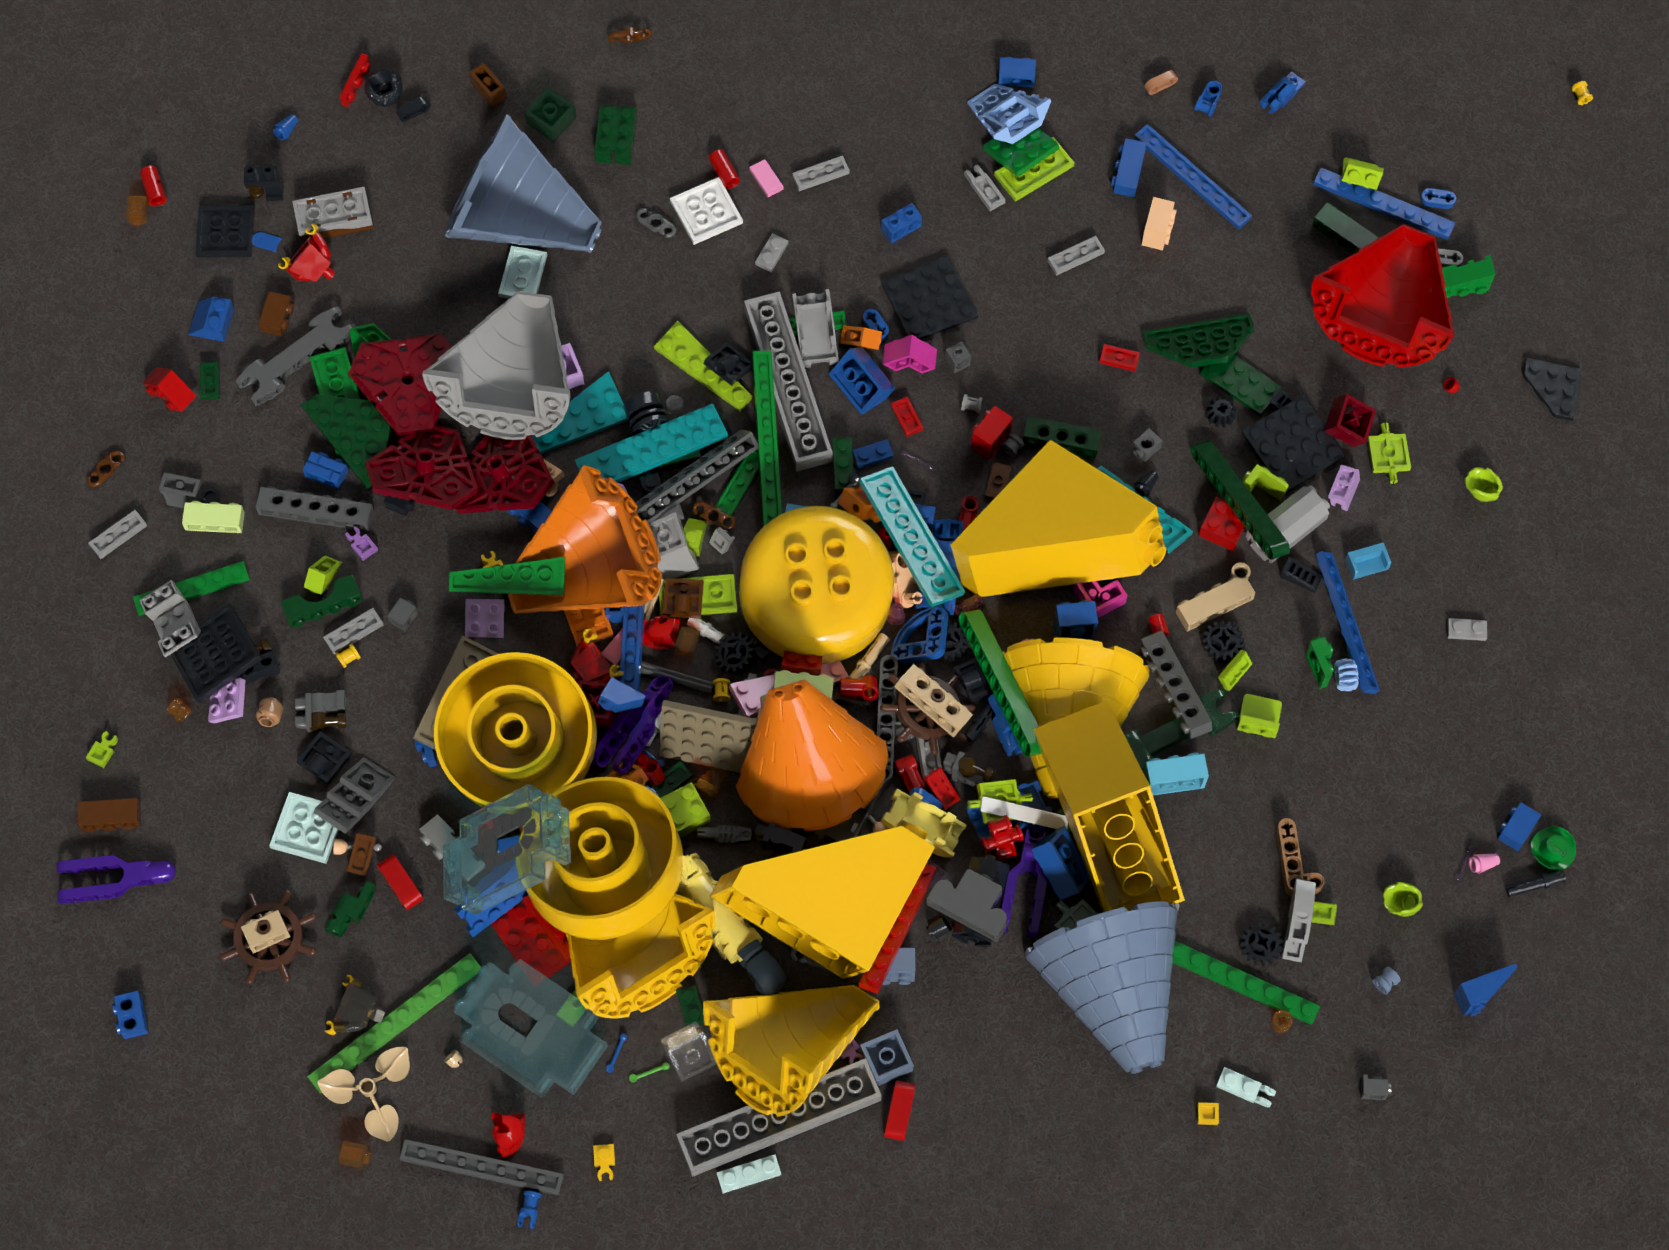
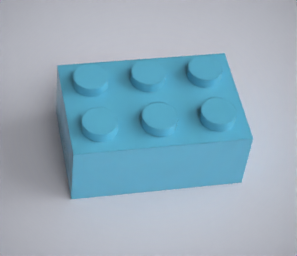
M1190 753L1185 757L1174 755L1163 760L1153 758L1146 762L1143 771L1153 795L1205 788L1209 777L1205 755L1199 753Z

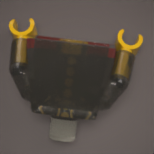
M351 975L346 976L350 981L348 983L342 982L346 991L334 1018L336 1023L327 1021L326 1024L331 1026V1029L324 1030V1032L329 1035L350 1033L366 1028L370 1019L379 1023L382 1022L385 1012L374 1008L377 998L368 983L354 979Z

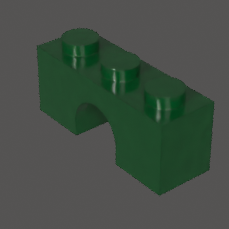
M851 437L833 438L835 498H838L842 494L843 489L850 484L848 477L853 471Z

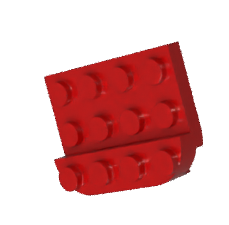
M528 895L522 898L523 901L490 925L532 985L536 987L570 964L571 958L566 933L558 930L544 919L536 910Z

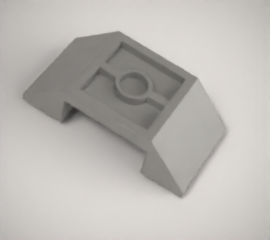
M680 503L649 524L659 549L661 562L657 565L658 569L662 572V579L664 580L665 578L677 579L699 569L695 552L688 547L681 520L684 519Z
M172 580L139 600L145 614L154 622L161 638L158 644L164 657L194 640L201 633L188 602Z

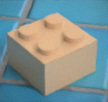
M1153 197L1145 226L1143 246L1163 250L1164 244L1168 245L1177 211L1174 209L1175 202Z

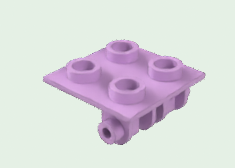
M466 599L465 637L504 638V599Z

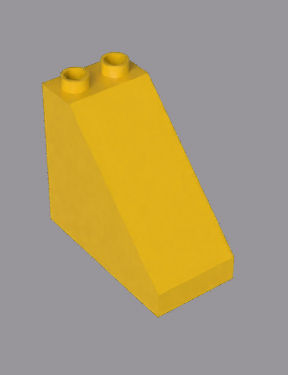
M1052 440L1034 456L951 544L962 586L978 597L1076 584V582L1085 583L1141 575L1149 565L1157 566L1166 554L1157 506Z
M1105 701L1087 707L1071 715L1034 728L1042 758L1103 913L1122 907L1132 911L1131 908L1141 903L1162 901L1168 902V904H1177L1185 901L1150 785L1108 702Z
M907 823L905 827L899 826L743 865L722 875L709 897L840 978L846 979L870 970L935 846L925 841L928 834L923 829L914 824Z

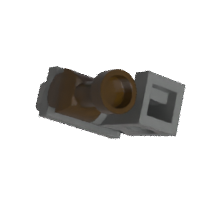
M336 690L335 693H305V697L295 699L296 711H305V716H295L296 728L307 729V732H320L326 726L338 725V728H346V694L344 690ZM338 713L337 717L327 716V714Z
M959 751L957 756L948 752L943 762V765H945L943 771L951 774L953 781L957 782L959 779L962 783L977 788L979 783L993 782L996 776L994 768L987 767L984 769L976 765L972 757H965V753Z

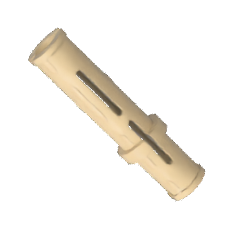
M883 633L879 634L864 657L858 660L857 666L848 676V679H862L871 670L872 664L890 641L888 636Z

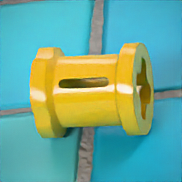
M1586 81L1578 82L1571 87L1572 92H1575L1578 104L1583 105L1592 101L1593 96L1589 94Z
M350 644L349 648L344 651L335 653L343 668L347 667V664L353 660L361 658L353 644Z
M726 678L714 679L715 695L713 700L716 702L729 701L728 686L730 685V680Z

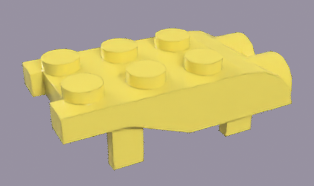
M896 789L891 797V800H893L889 813L886 812L883 815L881 823L889 828L905 827L907 823L914 824L928 834L925 841L935 846L932 853L942 857H953L955 853L952 851L958 843V837L967 825L956 819L957 816L952 813H946L932 804L921 801L923 796L914 792L909 796Z

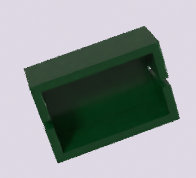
M600 106L594 149L595 162L612 164L611 152H614L615 164H632L638 119L637 108L620 106V109H617V106Z

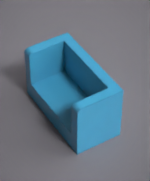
M1384 543L1348 552L1345 558L1353 580L1389 570L1391 560Z

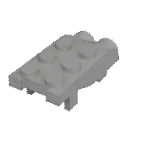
M826 289L821 294L809 293L804 296H796V293L792 294L799 351L804 367L810 368L811 364L829 362V365L837 364L839 359L829 289Z

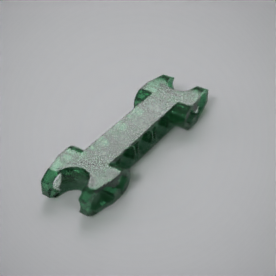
M1225 689L1208 692L1199 696L1212 721V731L1208 732L1210 737L1224 731L1240 718L1238 711L1222 713L1217 709L1216 704L1226 697L1227 692ZM1180 718L1143 736L1138 729L1124 734L1142 771H1144L1146 762L1155 758V755L1190 738L1188 733L1184 734Z

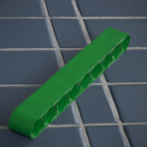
M980 609L961 612L959 615L960 626L1023 754L1026 757L1040 755V748L1033 730L1039 726L984 614Z

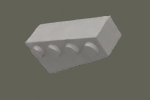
M438 814L419 829L422 835L420 837L422 842L426 846H432L434 849L432 851L439 860L443 859L447 863L445 867L451 874L456 873L459 876L458 881L464 888L468 887L472 891L482 880L489 876V871L485 868V862L483 860L480 861L472 849L467 850L468 847L459 836H454L455 832Z

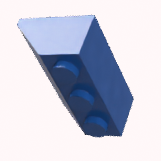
M863 347L850 348L829 373L830 377L861 415L886 400L895 389Z
M1065 826L1060 827L1038 841L1031 849L1034 858L1043 869V874L1048 878L1054 893L1058 895L1060 900L1079 893L1090 881L1080 852Z

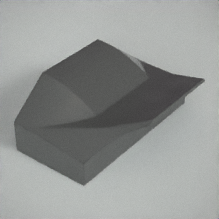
M164 472L159 491L164 495L167 505L184 508L185 502L191 503L197 498L202 482L199 479Z

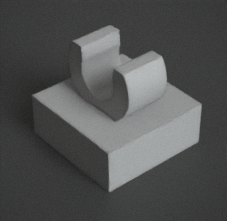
M719 527L714 531L709 543L723 555L728 551L735 537L729 536L727 530Z

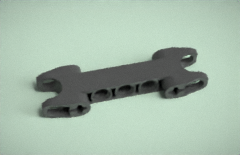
M338 306L320 313L310 321V332L269 362L265 363L262 359H258L251 363L236 379L237 386L240 389L250 384H258L260 386L251 397L252 403L255 406L273 399L285 389L282 381L310 361L309 357L318 355L327 348L330 351L343 348L351 339L350 329L356 327L355 324H349L342 328L334 326V323L342 315L341 309Z

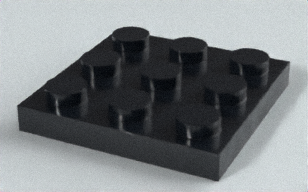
M254 205L199 206L196 256L252 257Z

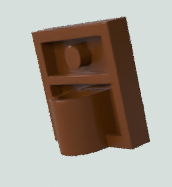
M665 578L663 615H667V617L701 618L704 580Z

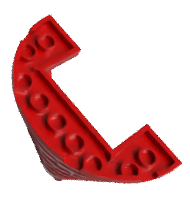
M1403 224L1314 277L1311 289V296H1313L1314 301L1312 308L1319 325L1331 340L1335 339L1342 345V350L1362 361L1378 366L1396 364L1397 368L1419 365L1433 359L1441 350L1444 351L1455 335L1436 238Z

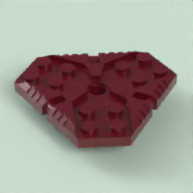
M442 333L406 337L405 340L399 341L397 338L385 341L364 342L360 345L348 375L368 400L376 403V409L397 435L433 431L442 408L436 403V396L433 391H428L422 373L436 363L440 356L452 348V345ZM400 348H407V351L400 352ZM408 379L411 380L412 383L407 385L404 384L403 381ZM385 394L386 397L381 399L379 396Z
M435 425L433 431L408 434L398 441L397 447L391 445L365 462L373 493L398 497L408 501L412 499L416 500L417 503L430 504L431 506L449 510L455 509L478 493V487L469 461L467 462V454L459 431Z
M485 435L471 452L474 457L471 460L467 459L478 487V493L455 509L458 514L492 512L495 509L499 511L534 509L555 482L532 435H528L523 440L501 439Z

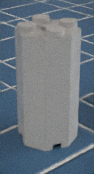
M1303 486L1270 512L1268 516L1286 538L1291 548L1327 520L1330 505L1317 494L1313 486ZM1247 531V540L1251 539L1253 542L1250 544L1251 548L1262 560L1266 561L1269 559ZM1269 559V563H1273L1276 559Z

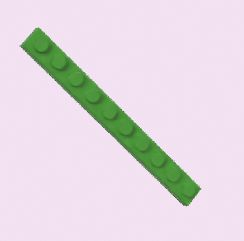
M469 953L386 1016L382 1022H378L307 1077L319 1093H322L318 1086L320 1079L338 1069L351 1071L482 971L481 966Z

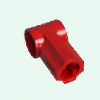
M967 496L962 501L959 521H963L962 532L976 519L979 502L974 496ZM972 504L975 508L967 509L965 506Z
M866 675L862 679L841 678L840 695L862 696L865 700H874L879 695L877 679L872 675Z
M642 751L634 764L641 767L649 778L648 782L651 785L661 784L665 779V774L660 764Z
M912 754L893 761L899 777H902L909 794L914 787L925 789V784L918 772V766Z

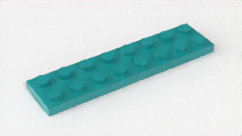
M710 404L663 423L658 427L582 456L574 461L579 472L584 465L599 470L601 472L600 476L607 479L610 477L618 483L728 438V433L714 405Z
M892 466L860 478L859 483L930 607L964 595V588L894 467Z

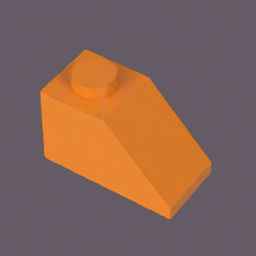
M843 325L840 344L879 350L882 332L864 327Z

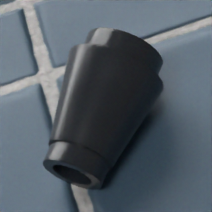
M1151 470L1136 481L1133 487L1135 492L1142 497L1148 496L1159 478L1158 474Z

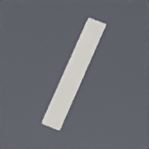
M982 797V812L999 816L1007 815L1012 819L1059 829L1062 826H1065L1066 829L1068 828V822L1064 815Z

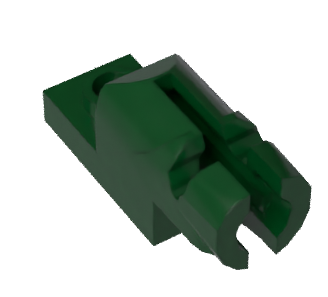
M367 881L365 886H361L358 892L359 898L344 893L338 899L331 912L334 919H328L324 927L325 931L334 936L342 937L351 924L350 921L359 924L377 890L375 885Z

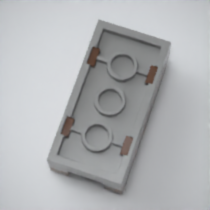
M365 187L292 201L300 239L307 240L309 237H313L305 232L306 228L313 232L314 229L311 224L318 226V233L321 234L323 239L374 229Z

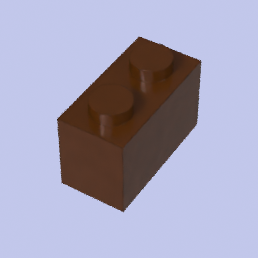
M484 63L469 72L471 84L492 108L507 99L504 85Z
M274 292L268 293L258 323L261 332L283 336L284 330H287L289 326V314L292 315L294 311V304L290 296Z

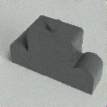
M968 869L956 889H954L950 881L940 880L935 884L927 897L928 906L995 942H998L1007 925L1006 913L1002 909L994 908L1002 895V887L993 882V879L986 874L980 875Z

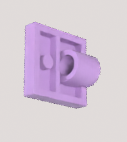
M242 678L234 679L210 696L209 722L218 723L243 717L246 680Z

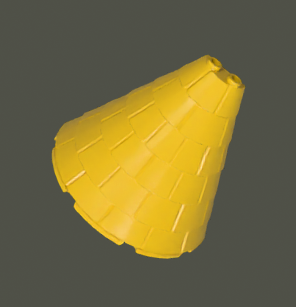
M1054 638L1050 643H1046L1041 639H1034L1013 644L1007 647L1006 653L1002 652L1038 726L1107 701L1121 727L1139 697L1140 691L1147 682L1150 672L1149 666L1143 665V659L1138 655L1118 646L1104 648L1102 642L1086 639ZM1042 755L1030 756L1043 795H1047L1051 799H1058Z
M675 894L659 916L641 929L625 936L606 940H590L566 934L578 1000L586 1009H590L595 1015L604 1018L629 1017L633 1011L639 1010L642 1013L661 1004L674 995L677 990H680L683 987L681 982L687 975L693 976L705 960L713 942V938L710 936L712 929L716 928L714 910L694 903V900Z
M855 985L703 1002L704 1024L710 1027L712 1036L708 1039L709 1046L725 1080H732L737 1087L735 1093L751 1108L765 1115L773 1113L777 1116H784L794 1112L804 1103L808 1095L828 1072L835 1060L840 1057L861 1027L879 1009V1000Z

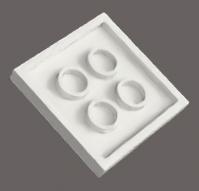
M719 177L670 198L674 210L694 245L743 224L742 217Z

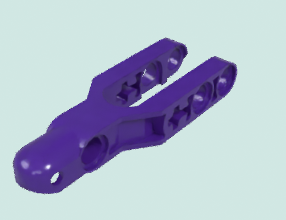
M659 676L652 680L648 688L642 693L646 696L642 707L625 710L617 716L595 749L593 765L606 767L631 732L629 739L623 748L618 751V755L613 762V771L621 774L629 771L655 733V719L662 711L663 701L666 700L673 689V682L668 676ZM613 738V744L609 747V742ZM632 745H634V749L632 753H630V748ZM602 754V760L599 762V756ZM623 760V765L619 768L620 762Z
M1030 824L1028 826L1021 862L1008 873L1002 910L1007 916L1005 933L1008 931L1007 926H1009L1012 910L1010 907L1013 905L1017 878L1020 874L1029 872L1037 878L1032 906L1033 912H1031L1028 927L1030 931H1028L1027 937L1037 939L1047 879L1043 874L1040 864L1034 858L1031 849L1038 841L1046 837V829L1042 825ZM1033 832H1038L1040 837L1033 838L1031 835Z
M114 855L60 861L56 863L57 874H79V872L94 870L95 872L122 869L124 870V876L119 883L59 890L57 892L58 903L68 904V902H86L88 899L89 901L119 898L134 886L171 881L176 874V869L169 861L127 863Z

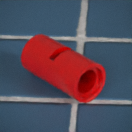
M719 149L709 155L708 160L725 189L737 186L740 183V178L725 151Z
M147 166L142 168L140 176L149 205L158 206L164 204L167 198L157 167Z

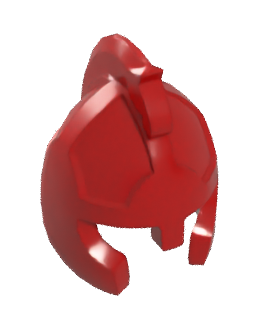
M660 615L649 621L644 620L643 643L657 650L676 647L677 638L675 635L680 627V618H669L665 622L664 619L667 618V615Z
M493 1112L491 1118L494 1124L492 1136L498 1144L497 1150L501 1154L500 1157H511L519 1150L523 1143L526 1115L522 1113L502 1115Z

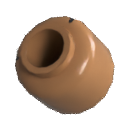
M273 697L262 699L256 711V719L264 727L277 725L283 713L282 704Z

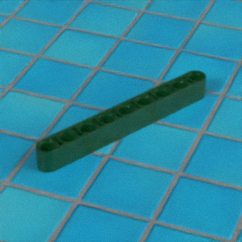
M1207 440L1191 446L1193 459L1266 556L1273 560L1289 554L1290 546L1286 538L1214 444Z

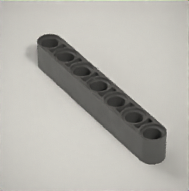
M892 655L884 656L880 662L877 736L879 738L883 736L890 738L886 742L890 758L886 764L885 772L888 774V777L884 779V787L890 785L893 776L895 712H882L880 706L884 700H890L892 704L896 702L897 689L894 687L895 685L893 684L891 687L883 685L885 682H891L889 680L891 674L897 676L898 662ZM886 664H891L894 667L891 669H886L884 666ZM884 718H889L891 722L883 723L881 720Z

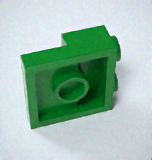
M1322 636L1311 640L1305 654L1319 689L1327 687L1333 673V667L1329 662L1333 648L1330 642L1327 643L1326 638H1322Z

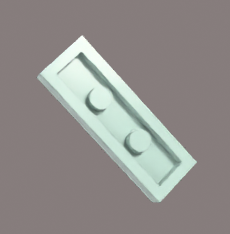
M775 1154L717 1172L722 1193L781 1175Z

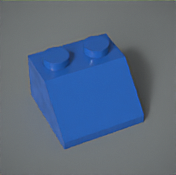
M210 297L199 301L189 335L225 342L234 313L232 301L219 297Z

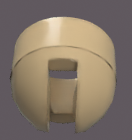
M454 1050L446 1057L445 1062L450 1067L457 1068L459 1067L458 1062L462 1063L463 1058L457 1050Z

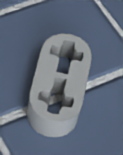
M1438 249L1442 268L1455 264L1457 267L1461 266L1463 255L1459 251ZM1452 257H1456V263L1453 262Z

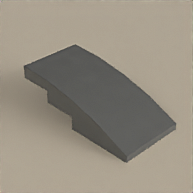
M363 757L341 776L340 782L328 792L327 798L315 807L314 814L346 834L378 801L395 777Z

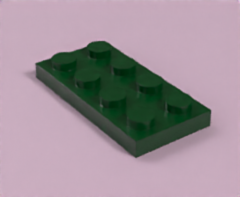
M1233 355L1228 362L1206 365L1200 373V376L1258 416L1265 412L1269 407L1271 399L1280 388L1282 389L1277 383L1236 355Z

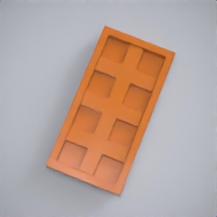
M604 608L564 610L576 646L584 638L583 632L586 629H592L589 633L590 637L593 633H597V638L590 640V644L614 636L609 620L605 616Z

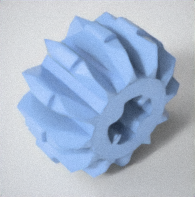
M1347 658L1337 660L1334 665V678L1337 688L1341 691L1356 689L1359 684L1356 662Z

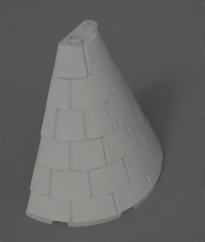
M516 292L504 304L488 315L485 320L474 327L470 334L440 356L436 363L423 371L422 375L428 391H433L436 396V403L448 415L466 427L473 425L480 428V433L510 440H523L528 435L542 436L552 431L562 422L570 404V390L567 383V374L561 351L552 296Z

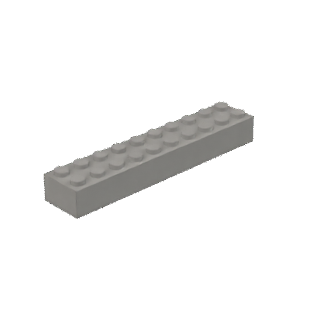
M780 291L745 300L744 310L757 351H772L775 407L796 472L831 463L833 452Z
M865 1058L825 1074L804 1103L797 1110L787 1115L777 1116L773 1113L765 1115L748 1105L680 1132L676 1136L693 1177L880 1102L881 1093Z

